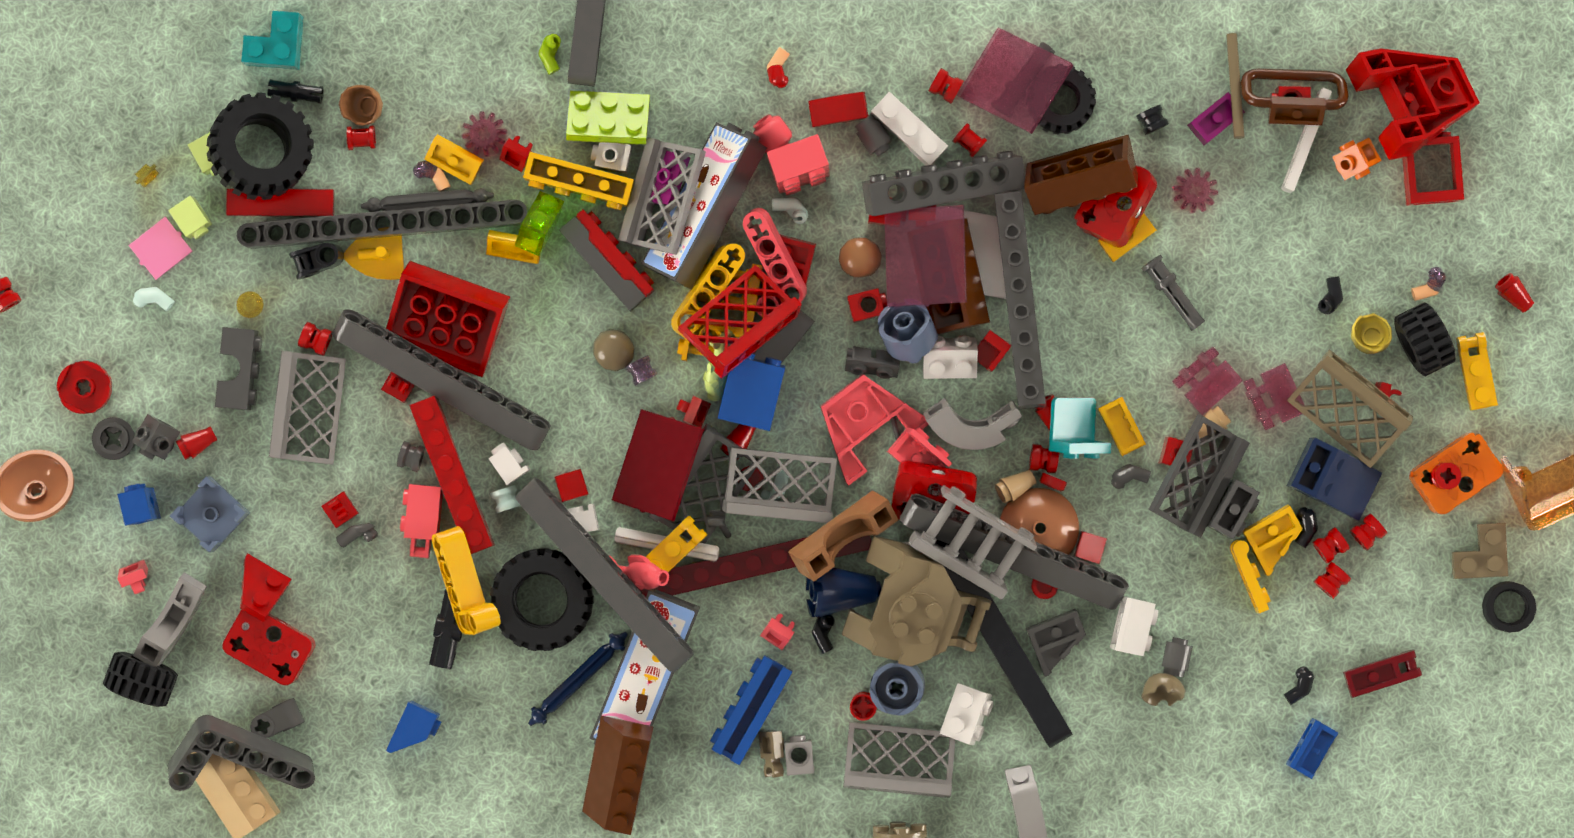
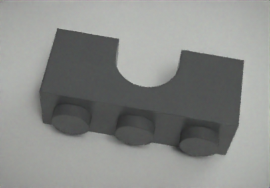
M222 327L220 354L234 356L240 364V371L237 377L231 381L217 380L215 407L251 411V405H256L257 390L253 389L254 379L259 377L260 369L259 363H256V352H261L262 336H258L259 331Z

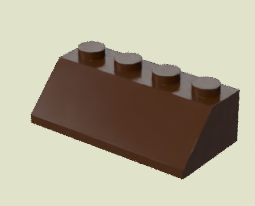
M1129 134L1027 163L1024 189L1034 215L1050 214L1056 211V209L1067 206L1075 207L1082 202L1092 199L1101 200L1107 195L1117 192L1126 193L1137 187L1138 172Z
M967 218L943 221L907 232L922 301L932 318L937 334L940 335L990 323Z
M601 715L582 812L604 830L631 835L654 727Z

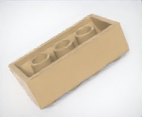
M215 754L211 755L195 780L233 838L246 836L281 812L254 770Z

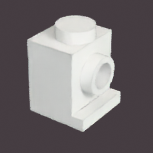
M599 142V145H593L591 160L595 161L594 166L596 168L627 174L632 146L620 143ZM609 150L615 152V157L612 160H608L605 157L606 152Z
M504 442L491 451L493 456L489 460L506 485H510L531 470L528 465L521 466L520 463L524 460L515 448L510 450Z
M589 504L586 511H584L583 506L567 509L587 532L599 530L594 504Z

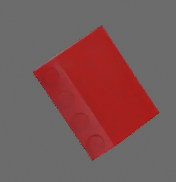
M409 261L401 273L386 329L457 369L483 377L503 323L510 296Z

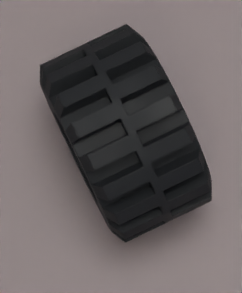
M1064 64L1057 67L1051 66L1044 72H1041L1033 81L1028 92L1027 106H1029L1030 117L1034 118V123L1037 126L1043 127L1042 130L1046 132L1051 131L1057 135L1060 133L1069 134L1074 130L1080 129L1091 117L1096 105L1095 88H1092L1091 79H1087L1082 70L1077 71L1071 65L1064 67ZM1055 85H1066L1076 94L1077 105L1067 115L1056 114L1047 106L1046 94Z
M1423 302L1395 316L1394 325L1398 339L1408 359L1420 374L1426 377L1456 361L1455 349L1450 335L1437 312L1429 304Z
M115 652L105 675L103 685L111 692L127 699L150 706L163 707L168 704L178 674L166 665L160 664L159 667L144 663L131 653Z

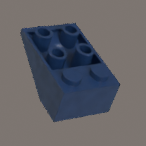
M1313 437L1309 438L1286 486L1359 521L1382 472L1368 467L1360 460Z

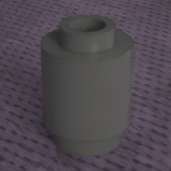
M873 115L855 126L858 131L856 133L870 155L875 153L878 157L891 148L889 146V143L892 141L891 137L878 119L876 120Z
M1173 637L1172 642L1166 641L1162 661L1163 673L1184 677L1185 671H1188L1193 648V646L1188 645V640Z

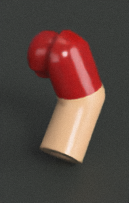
M780 47L768 63L767 73L769 81L773 86L784 88L789 80L784 75L782 66L790 54Z

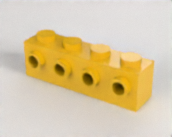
M533 152L529 153L523 175L525 181H529L528 186L540 190H544L545 186L555 188L554 193L570 197V193L581 195L580 200L593 204L596 203V199L607 202L606 207L620 211L622 206L628 207L635 182L631 178Z

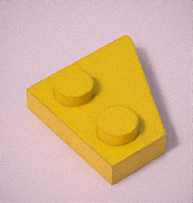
M1286 505L1243 530V534L1265 575L1269 576L1274 571L1273 567L1280 557L1286 554L1290 543L1297 538L1303 528L1291 506Z

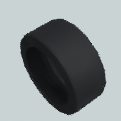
M1510 581L1499 582L1492 586L1484 595L1482 602L1483 615L1486 621L1495 629L1508 633L1519 632L1527 628L1534 620L1537 610L1536 600L1532 592L1524 585ZM1507 591L1519 594L1525 605L1521 618L1512 623L1501 621L1494 612L1495 599L1501 593Z

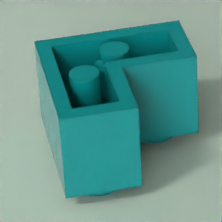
M272 11L270 37L244 35L241 62L246 66L299 70L304 17L298 12Z

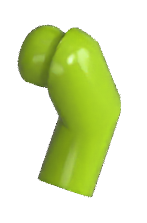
M557 34L547 35L543 39L538 52L548 75L560 70L555 59L561 44V38Z

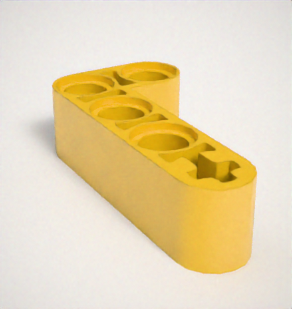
M725 244L717 249L695 282L692 290L689 291L671 319L672 328L683 338L685 337L678 331V327L681 325V318L684 315L690 318L702 308L695 302L697 294L702 293L705 296L706 305L726 289L743 264L745 252L740 245ZM733 251L732 257L735 259L732 261H727L729 256L726 254V252ZM713 271H717L721 276L718 285H714L710 280ZM693 324L688 329L694 335H703L705 325ZM709 325V331L712 333V336L718 337L721 335V331L716 326Z
M456 526L432 535L433 548L460 631L463 634L475 635L499 626L501 623L499 612L494 604L485 602L463 530Z

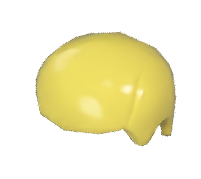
M1375 313L1364 316L1360 315L1351 328V339L1359 351L1366 354L1379 353L1389 346L1392 340V328L1386 319Z

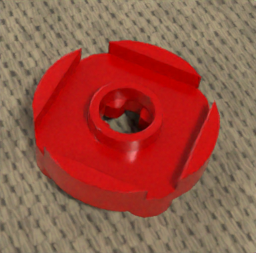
M79 361L70 364L63 369L57 380V391L59 392L60 401L68 410L74 413H96L110 399L112 379L106 370L97 363ZM87 380L90 382L89 387L91 390L82 395L80 394L81 389L78 387L79 382L85 383Z

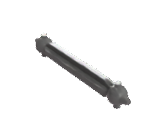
M478 188L474 192L464 189L386 196L382 200L372 197L367 202L361 204V209L368 210L369 212H379L381 209L390 211L470 204L474 201L482 203L493 198L494 193Z

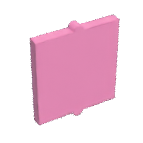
M166 217L128 245L140 259L139 264L144 265L155 280L193 252L181 237L182 232L177 231Z

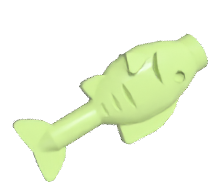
M728 329V337H731L733 332ZM709 342L714 348V355L716 357L724 351V343ZM709 362L707 364V372L705 371L703 376L707 397L711 401H720L723 397L728 374L721 379L714 372L715 366Z

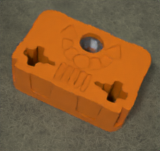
M1470 432L1463 434L1410 471L1409 478L1433 513L1447 514L1453 508L1480 492L1481 489L1499 479L1503 474V467L1488 447L1484 438L1479 433L1474 434ZM1467 442L1475 443L1476 446L1473 447L1474 453H1463L1468 448ZM1439 463H1453L1459 467L1461 479L1468 480L1469 483L1466 485L1468 489H1459L1461 483L1452 489L1437 488L1432 483L1431 476L1429 477L1430 483L1422 482L1421 479L1424 477L1422 472L1430 473Z

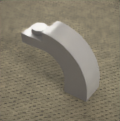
M945 398L923 412L927 423L941 439L955 447L968 450L986 449L1002 443L1006 440L1002 430L1012 428L1019 422V418L1022 417L1013 400L989 417L981 420L962 418L953 410Z
M183 573L164 609L153 625L142 636L133 656L146 664L159 667L174 648L196 613L207 586L188 574Z
M1031 765L1005 770L1018 838H1047L1041 802Z

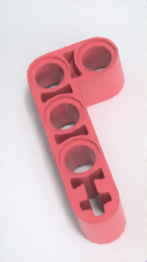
M763 208L752 209L743 219V228L768 277L786 295H788L787 288H796L800 294L797 299L802 302L807 295L806 285L770 214ZM754 218H760L762 223L760 225H753L751 221ZM765 230L768 231L764 233L761 237H758V234L760 232L763 233ZM763 240H771L775 245V250H765ZM775 264L785 265L787 274H778L775 270ZM762 296L758 299L756 305L762 306ZM766 296V299H771L775 302L776 307L783 303L777 296Z

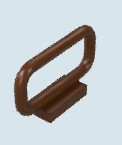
M1258 68L1245 72L1241 77L1243 99L1254 107L1269 108V124L1322 126L1325 110H1338L1348 102L1349 95L1346 80L1340 74L1331 71ZM1254 79L1331 82L1337 87L1338 98L1327 100L1325 98L1258 97L1252 93L1251 81Z

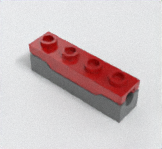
M582 209L577 216H574L559 231L631 312L647 296L654 292V289L651 287L654 281L645 271L640 274L633 267L637 262L627 251L623 254L616 247L619 241L610 231L605 234L599 228L602 222L592 210L587 214Z

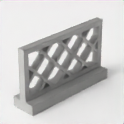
M647 137V145H645L618 240L637 247H645L677 255L706 151ZM671 149L676 158L666 165L663 159L666 151ZM694 154L693 165L687 169L683 160ZM676 164H679L682 174L673 181L669 179L668 184L660 191H657L655 182L660 167L669 170ZM663 171L664 174H665V177L667 178V175H668L667 172H666V171ZM685 180L687 183L686 190L679 194L676 186ZM671 188L675 199L668 205H664L659 195ZM657 198L661 210L652 216L655 205L652 200ZM678 205L679 215L676 219L672 220L669 212ZM664 216L667 225L659 231L655 222ZM651 227L653 236L645 242L647 229ZM671 232V243L669 247H666L662 237Z
M281 351L269 457L333 465L346 363L345 358ZM297 358L307 359L315 367L304 378L296 370ZM313 360L323 361V363L317 366ZM328 362L340 363L339 374L331 381L320 370ZM318 371L327 384L314 393L305 380ZM296 374L300 381L294 385ZM338 379L336 390L332 383ZM303 383L312 396L299 405L293 397V389ZM330 386L336 394L335 402L326 408L317 395ZM315 398L324 410L311 420L302 406ZM293 401L297 407L291 411ZM335 405L334 416H332L329 409ZM300 409L309 422L296 431L290 424V416ZM324 413H327L333 420L332 428L323 434L314 421ZM311 424L321 437L308 446L299 433ZM289 427H290V429L294 432V434H292V435L288 438V431H289ZM329 433H331L330 442L326 438ZM295 436L306 447L298 455L286 454L287 442ZM323 439L330 447L328 459L317 457L310 448ZM306 451H309L313 457L301 455H303Z
M731 447L722 511L730 514L828 523L832 520L833 514L831 506L837 459ZM737 454L748 455L753 462L742 473L736 466ZM753 456H762V457H760V458L756 461ZM767 457H772L780 466L767 475L759 464ZM779 458L787 460L782 464ZM793 460H800L806 469L794 478L786 469V466ZM805 461H811L813 463L808 466ZM819 463H830L828 475L819 480L812 469ZM757 467L765 478L752 487L744 476ZM783 469L791 481L779 490L771 478ZM736 471L738 473V476L734 479V474ZM809 472L817 484L805 493L797 481ZM742 478L750 490L742 497L732 496L733 485ZM768 481L776 493L769 499H762L756 490ZM826 481H827V489H826L825 486L823 485ZM794 484L802 493V496L795 502H788L782 493ZM821 487L826 493L825 505L814 504L808 496ZM751 494H754L757 498H748V497H749ZM778 496H780L783 501H778L775 499ZM806 498V500L809 502V504H808V503H801V502Z
M849 722L843 788L950 798L955 739L950 738L949 749L940 756L931 743L938 737L950 738L940 734V731ZM854 729L866 730L872 739L860 748L853 740ZM871 730H872V731H881V732H879V733L875 736V735L871 732ZM884 732H892L899 740L889 750H886L877 739ZM897 733H903L907 735L901 738ZM912 734L919 735L925 742L915 753L904 742ZM924 736H933V738L928 741ZM875 741L884 754L872 762L863 750ZM902 744L911 756L899 765L890 755V752ZM853 745H854L855 748H856L858 751H856V752L852 755V748H853ZM928 746L937 759L926 768L916 755ZM859 753L870 764L862 772L850 771L851 760ZM947 754L948 763H946L943 759V757H945ZM887 755L896 766V769L889 774H882L875 765ZM911 759H914L923 769L916 777L908 776L902 769ZM940 761L947 769L946 780L935 779L928 770ZM873 768L876 773H869L867 771ZM899 770L903 776L893 774ZM926 773L929 778H921V776Z

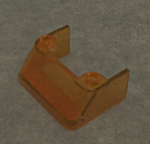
M1574 454L1531 474L1528 467H1513L1506 456L1501 457L1505 483L1528 529L1536 531L1574 514Z

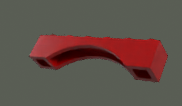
M432 396L409 405L455 525L463 530L471 555L495 546L486 520L462 466L439 399L436 396Z

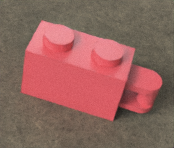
M409 484V489H404L403 505H407L406 516L401 517L400 532H404V538H411L410 557H430L432 535L440 531L443 500L441 487ZM417 539L426 540L425 547H417Z

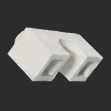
M890 92L871 110L870 115H873L876 120L878 119L885 129L895 134L924 165H933L948 148V145Z

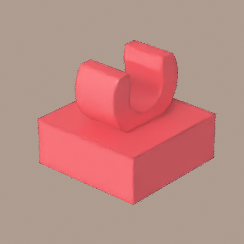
M141 560L119 569L117 579L122 588L131 585L134 594L145 591L144 586L146 584L144 579L147 578L148 573L145 561Z
M780 613L775 619L772 617L760 636L783 650L795 633L792 631L795 623L792 621L786 627L780 623L783 616Z

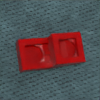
M865 92L849 93L808 101L812 127L847 123L869 117Z

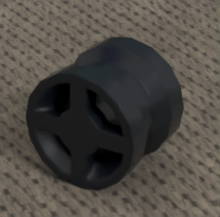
M1161 105L1154 106L1136 115L1138 121L1142 122L1144 126L1143 132L1145 135L1169 124L1168 120L1162 116Z

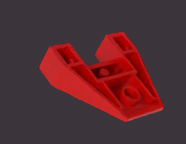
M1380 48L1358 53L1345 69L1356 92L1379 88L1394 119L1378 137L1388 160L1411 156L1480 103L1458 58Z

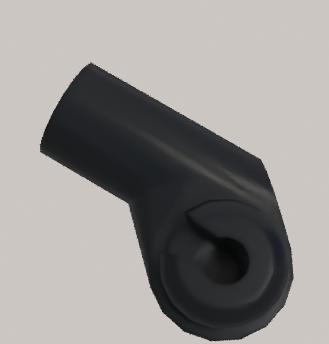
M1339 276L1326 279L1328 293L1318 303V309L1323 314L1333 313L1343 301Z
M1302 507L1297 512V518L1302 521L1303 529L1295 542L1307 548L1318 531L1316 513L1312 509Z
M831 614L818 617L812 629V635L822 654L833 649L828 638V634L835 624V619Z
M1306 666L1299 667L1296 670L1297 686L1284 694L1290 705L1311 692L1314 674Z

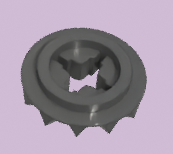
M106 418L100 421L94 428L92 444L95 451L101 457L109 460H118L130 454L135 445L132 442L135 432L130 424L121 418ZM106 430L112 434L122 431L118 437L122 446L113 443L106 447L110 440Z

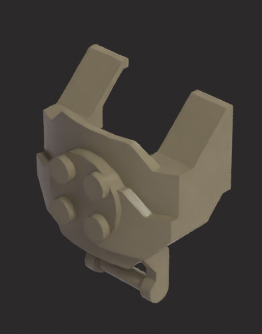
M874 535L866 561L891 575L884 579L872 620L855 612L853 609H849L842 635L869 649L872 655L898 661L899 664L914 666L930 660L933 656L946 651L948 646H957L966 651L975 652L977 647L976 638L985 612L989 610L992 601L985 597L957 591L944 565L911 547V545ZM969 604L976 606L965 638L958 636V632Z

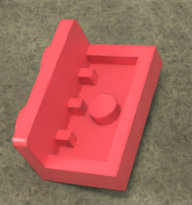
M907 427L887 451L899 463L913 461L941 467H950L952 465V462L947 459L949 454L939 445H936V447L928 442L930 437L920 428L914 430Z

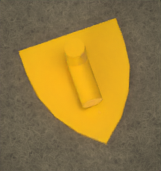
M389 227L379 228L378 230L386 231ZM402 236L355 240L344 252V260L352 268L364 275L376 279H400L401 273L404 270Z

